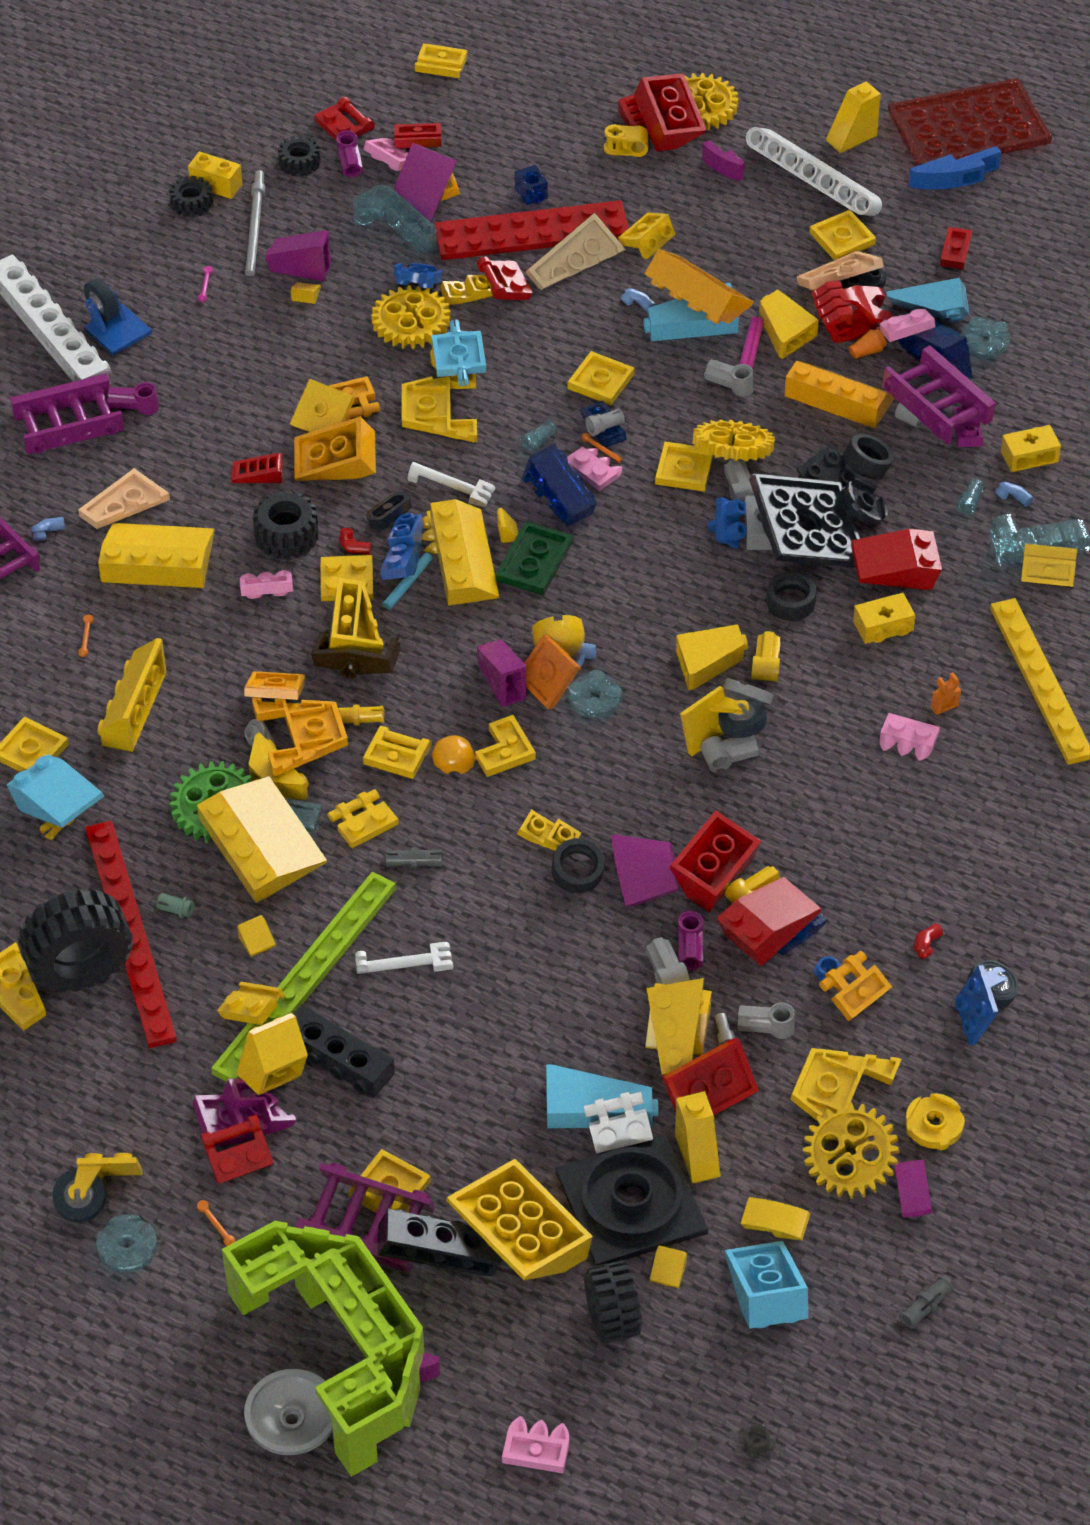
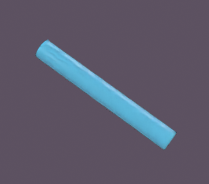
M424 553L419 559L415 575L404 577L382 603L384 608L391 610L433 560L429 553Z

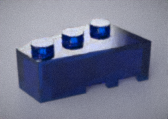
M935 321V328L898 339L902 348L910 353L919 363L922 350L931 346L969 380L973 378L966 336Z
M555 443L529 457L521 479L525 483L530 481L538 489L535 491V494L539 498L544 496L551 503L549 508L567 527L593 514L597 504L594 494L587 490L582 483L580 474L572 469L566 454L559 450Z

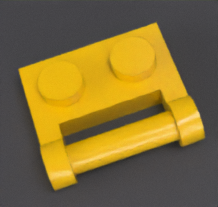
M380 726L363 756V764L414 779L425 756H427L431 749L432 741L425 738L422 740L389 731L388 727Z

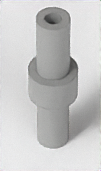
M717 1014L715 1016L719 1031L717 1038L719 1045H722L735 1038V1035L729 1028L726 1014Z

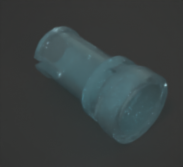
M547 419L536 429L530 430L521 436L522 446L533 453L546 439L557 432V427L553 421Z
M972 479L969 481L965 493L960 496L956 503V508L959 512L968 515L975 513L979 503L978 499L985 487L981 480Z

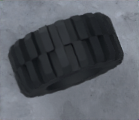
M78 889L77 892H71L70 890L63 892L61 896L48 898V902L40 903L35 907L33 913H29L26 916L25 923H22L18 936V945L33 981L48 990L53 991L55 989L58 992H66L67 990L73 992L80 991L83 987L90 988L96 986L95 983L99 981L104 982L109 979V975L112 973L116 974L121 969V964L126 963L133 946L132 933L118 901L114 900L112 896L94 889L91 892L87 889Z

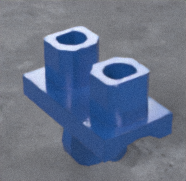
M723 497L716 499L715 520L708 522V530L715 532L717 542L728 544L730 548H738L739 540L747 536L745 524L739 522V516L746 513L745 502L738 499L730 501Z

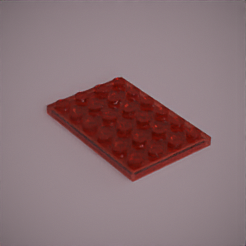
M1019 78L888 104V113L917 166L948 155H952L957 160L995 146L1000 149L1001 154L1051 144L1052 140L1049 130Z

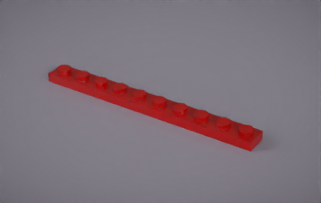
M111 820L86 826V834L103 892L118 901L132 933L133 946L131 953H129V958L124 965L148 1047L150 1049L177 1042L113 822Z

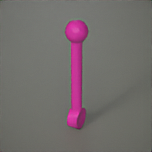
M210 266L203 268L205 276L201 293L198 295V301L201 303L207 300L208 280L210 274L213 273V268Z

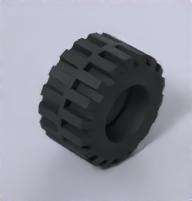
M281 491L276 492V495L270 494L266 496V500L261 499L258 502L259 506H255L253 514L254 535L258 548L260 550L264 549V554L270 556L273 553L274 558L279 559L280 556H284V559H290L291 555L298 558L301 557V552L307 554L310 552V547L314 548L319 537L316 506L314 503H311L308 497L303 498V494L300 493L293 494L291 491L282 493Z
M621 1260L587 1268L584 1276L586 1299L591 1321L600 1341L604 1344L639 1336L642 1328L641 1308L635 1282L627 1264Z

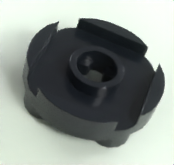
M856 478L841 489L844 502L847 505L845 512L849 517L853 519L857 517L869 527L874 528L888 515L887 504L882 496L878 499L873 493L877 490L873 485L863 479Z

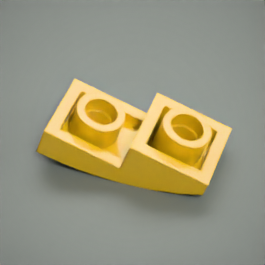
M467 275L465 282L442 281L440 286L441 293L448 304H462L493 296L491 294V286L485 275Z
M531 809L517 835L530 842L556 851L557 847L564 841L579 838L581 832L560 819L553 823Z
M749 1197L740 1224L745 1229L772 1232L777 1238L803 1240L810 1213L788 1204Z

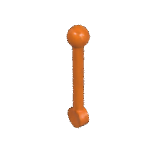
M589 433L581 435L583 442H589L618 463L621 462L622 458L593 440Z
M85 615L83 617L85 628L82 647L78 650L80 657H86L89 653L87 642L90 624L94 621L92 615Z
M205 1200L199 1201L197 1203L198 1211L204 1212L224 1238V1244L229 1246L234 1243L235 1238L227 1234L210 1212L208 1202Z

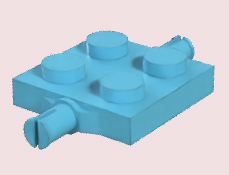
M452 320L449 322L451 332L432 335L437 377L457 375L458 384L463 386L464 380V386L469 384L467 374L486 373L481 331H460L459 321L455 320L454 327V321Z

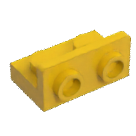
M647 212L618 239L622 246L639 248L642 258L648 259L658 248L660 249L675 236V231L668 214Z

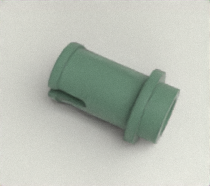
M161 893L157 900L162 902L161 904L157 903V910L179 914V917L183 919L185 916L190 917L194 910V901H191L186 896L182 899Z

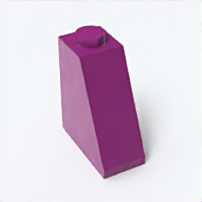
M323 230L275 239L265 255L269 271L325 281L331 267L329 231Z
M502 639L478 646L477 663L501 708L526 700V666L523 661Z

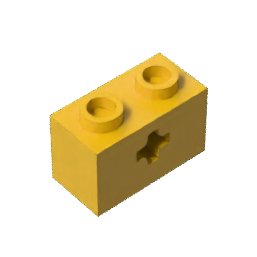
M199 151L188 165L189 179H191V176H196V180L202 177L203 181L207 180L209 185L211 184L212 193L232 199L243 185L241 164Z
M1050 425L1012 432L1002 437L1001 453L1011 472L1059 462L1061 445Z
M904 593L855 605L853 622L865 644L871 642L878 643L886 638L897 635L904 636L914 631L915 613Z

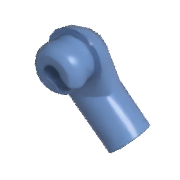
M632 288L626 289L625 293L621 295V300L625 304L631 305L635 300L647 313L649 307L656 306L647 294Z
M1009 482L999 483L1000 486L995 490V493L1003 500L1011 494L1025 507L1034 501V497L1024 488Z
M64 518L44 519L31 528L33 540L35 542L45 541L46 532L64 530Z

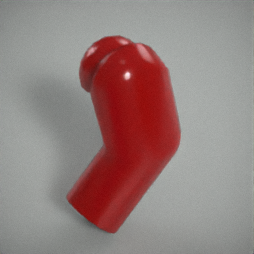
M342 528L340 530L339 543L348 553L370 555L372 543L357 541L353 537L354 531L351 528Z
M938 923L922 930L915 936L913 949L914 952L917 951L919 958L924 959L932 955L931 942L943 935V930Z

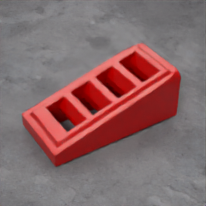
M634 95L619 99L618 113L626 125L645 127V122Z
M283 453L234 461L232 483H282ZM240 468H245L243 474H239Z

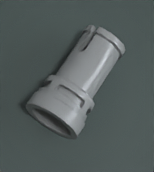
M617 408L602 415L596 414L595 416L586 417L585 424L589 434L595 436L604 432L605 429L623 424L625 418L623 412Z

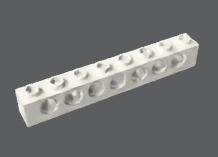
M13 254L1 259V296L68 377L75 382L107 374L110 384L109 375L111 374V369L108 363L99 358L95 347L89 346L84 334L78 332L72 320L63 315L59 304L53 303L46 289L43 290L39 286L38 280L34 275L31 276L28 273L25 264L22 261L19 262Z

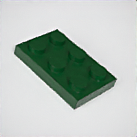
M525 521L496 572V581L544 596L573 543V535Z

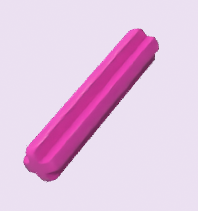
M754 316L751 318L739 363L749 365L752 369L763 329L764 320L762 317L757 318Z

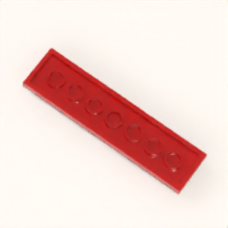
M622 200L434 222L441 261L555 247L594 213L617 240L618 237L629 229Z

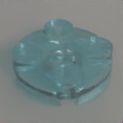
M973 317L970 319V323L965 325L962 330L961 344L962 346L964 345L970 355L977 358L991 359L995 355H1002L1008 350L1010 345L1008 325L1005 322H998L992 319ZM986 336L990 339H987V341H983L982 337Z
M593 670L589 674L582 675L569 686L570 706L575 713L582 717L588 718L590 716L602 719L611 716L619 709L622 699L621 687L615 679L605 675L601 670ZM591 693H599L600 698H590Z
M131 1214L120 1215L107 1222L108 1226L102 1232L101 1230L99 1231L96 1240L98 1255L109 1270L133 1272L148 1266L153 1261L157 1251L156 1232L153 1226L142 1221L141 1217ZM124 1239H130V1242L134 1243L129 1248L119 1246L124 1243Z

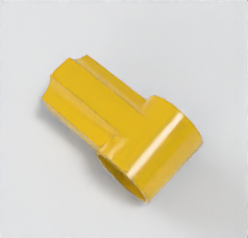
M765 631L763 634L758 635L756 656H753L751 680L778 682L780 637L775 635L774 632Z
M767 866L747 880L739 878L728 886L725 891V897L733 904L737 899L780 879L779 872L773 866Z

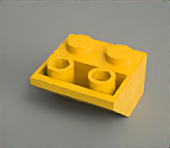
M292 1013L276 1018L260 1027H254L246 1036V1043L236 1074L258 1095L302 1075L308 1054L296 1017Z

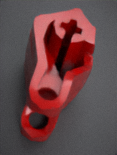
M829 281L812 291L815 308L818 310L819 317L822 319L826 331L830 334V338L834 343L861 338L871 329L873 331L876 329L880 330V325L877 323H882L883 320L894 317L891 312L880 309L885 300V295L879 287L855 285L843 289L840 281Z

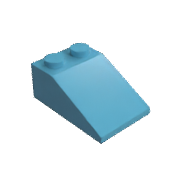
M960 278L887 292V297L896 306L910 310L926 309L931 316L945 320L949 319L950 322L962 321L964 316L970 315L966 288Z
M51 755L38 758L33 766L26 771L19 772L11 782L6 784L21 812L59 827H64L104 797L99 789L65 761Z
M783 1241L725 1250V1257L741 1312L749 1328H765L769 1325L795 1323L798 1320L808 1319V1287Z

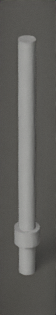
M261 170L255 172L254 183L251 186L253 199L245 268L246 276L255 275L261 204L266 188L264 172Z

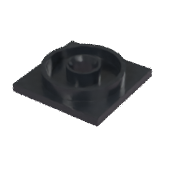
M763 474L751 475L749 481L762 517V526L769 539L776 561L797 562L807 566L831 565L856 568L851 542L852 540L860 539L854 519L845 512L847 505L843 499L841 482ZM797 521L806 525L811 531L804 530Z
M666 1134L653 1137V1140L621 1147L556 1167V1175L575 1219L593 1236L589 1252L595 1266L633 1258L655 1251L658 1246H671L708 1234L709 1232L706 1221ZM629 1186H636L646 1192V1197L639 1203L629 1204L621 1201L617 1192Z

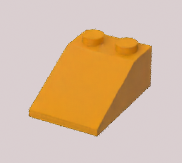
M361 416L294 437L296 481L359 479L376 473L375 431Z

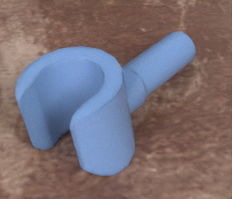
M583 644L576 662L580 667L585 662V659L594 660L596 645Z

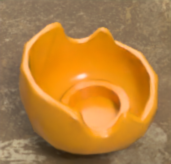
M457 735L440 739L435 744L432 752L434 765L446 774H449L451 771H457L460 774L466 773L474 766L476 760L469 741Z

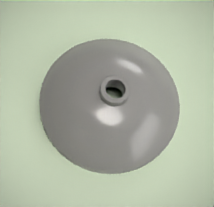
M301 1369L280 1370L260 1380L250 1391L244 1409L246 1427L254 1441L264 1449L281 1455H298L320 1446L333 1431L331 1416L315 1394V1387L325 1382V1380L312 1372ZM290 1419L298 1420L296 1424L290 1425L287 1423Z

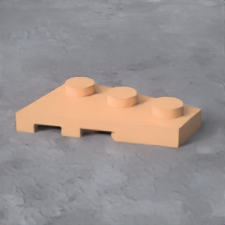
M855 251L797 276L798 285L809 290H816L825 282L840 281L882 268L884 265L880 257Z
M134 468L78 509L79 517L96 529H99L169 501L170 495L166 490Z

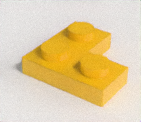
M514 715L489 723V731L497 744L475 751L476 760L486 777L536 759V752Z

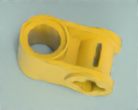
M616 124L605 128V136L607 138L604 144V151L607 154L642 157L648 152V131L646 128Z

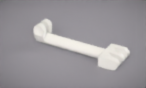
M415 462L411 464L408 473V481L417 483L419 476H423L469 494V503L484 508L488 503L487 500H490L491 494L495 491L494 485L479 479L477 485L474 486Z
M448 942L430 944L431 953L367 961L366 952L358 951L355 953L357 974L433 964L434 972L453 969L450 945Z

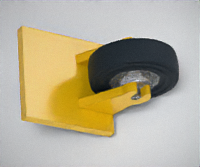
M721 686L680 713L688 754L691 756L701 751V744L710 737H721L724 734L734 738L750 737L763 730L767 724L766 708L761 701L749 697L737 699L725 697L724 689Z
M89 1153L85 1154L84 1158H77L76 1164L78 1168L63 1173L54 1185L52 1192L54 1206L62 1217L72 1222H86L95 1218L102 1211L106 1203L107 1192L102 1181L104 1176L142 1175L143 1170L137 1157H132L130 1153H116L114 1158H102V1154Z

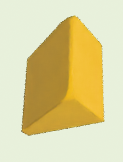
M295 283L291 288L292 301L315 304L321 285Z
M498 508L497 526L501 542H514L519 533L517 524L502 508Z
M262 915L238 925L239 939L250 957L276 946Z
M658 1246L650 1282L679 1288L686 1266L687 1253Z

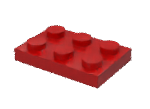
M737 1038L725 1042L662 1076L675 1113L676 1098L705 1091L713 1115H716L759 1091L742 1044Z

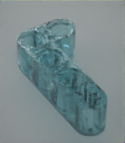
M378 185L354 198V221L357 224L364 226L382 219L420 253L428 254L436 250V227L390 186Z
M1003 514L996 517L991 524L989 544L996 562L1003 566V563L1009 562L1014 564L1023 562L1025 543L1077 549V553L1088 551L1090 549V533L1085 522L1081 519L1018 529L1014 517L1009 514Z

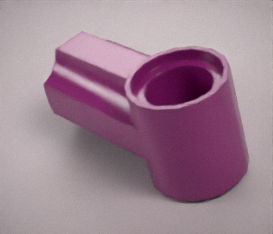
M342 131L336 136L337 155L340 158L343 175L349 178L358 177L359 174L363 173V166L358 149L357 135L352 131Z
M140 383L135 388L109 387L107 401L109 408L137 409L144 415L154 414L159 409L156 387L152 383Z
M686 911L678 919L679 963L683 962L687 970H696L703 967V917L696 911Z

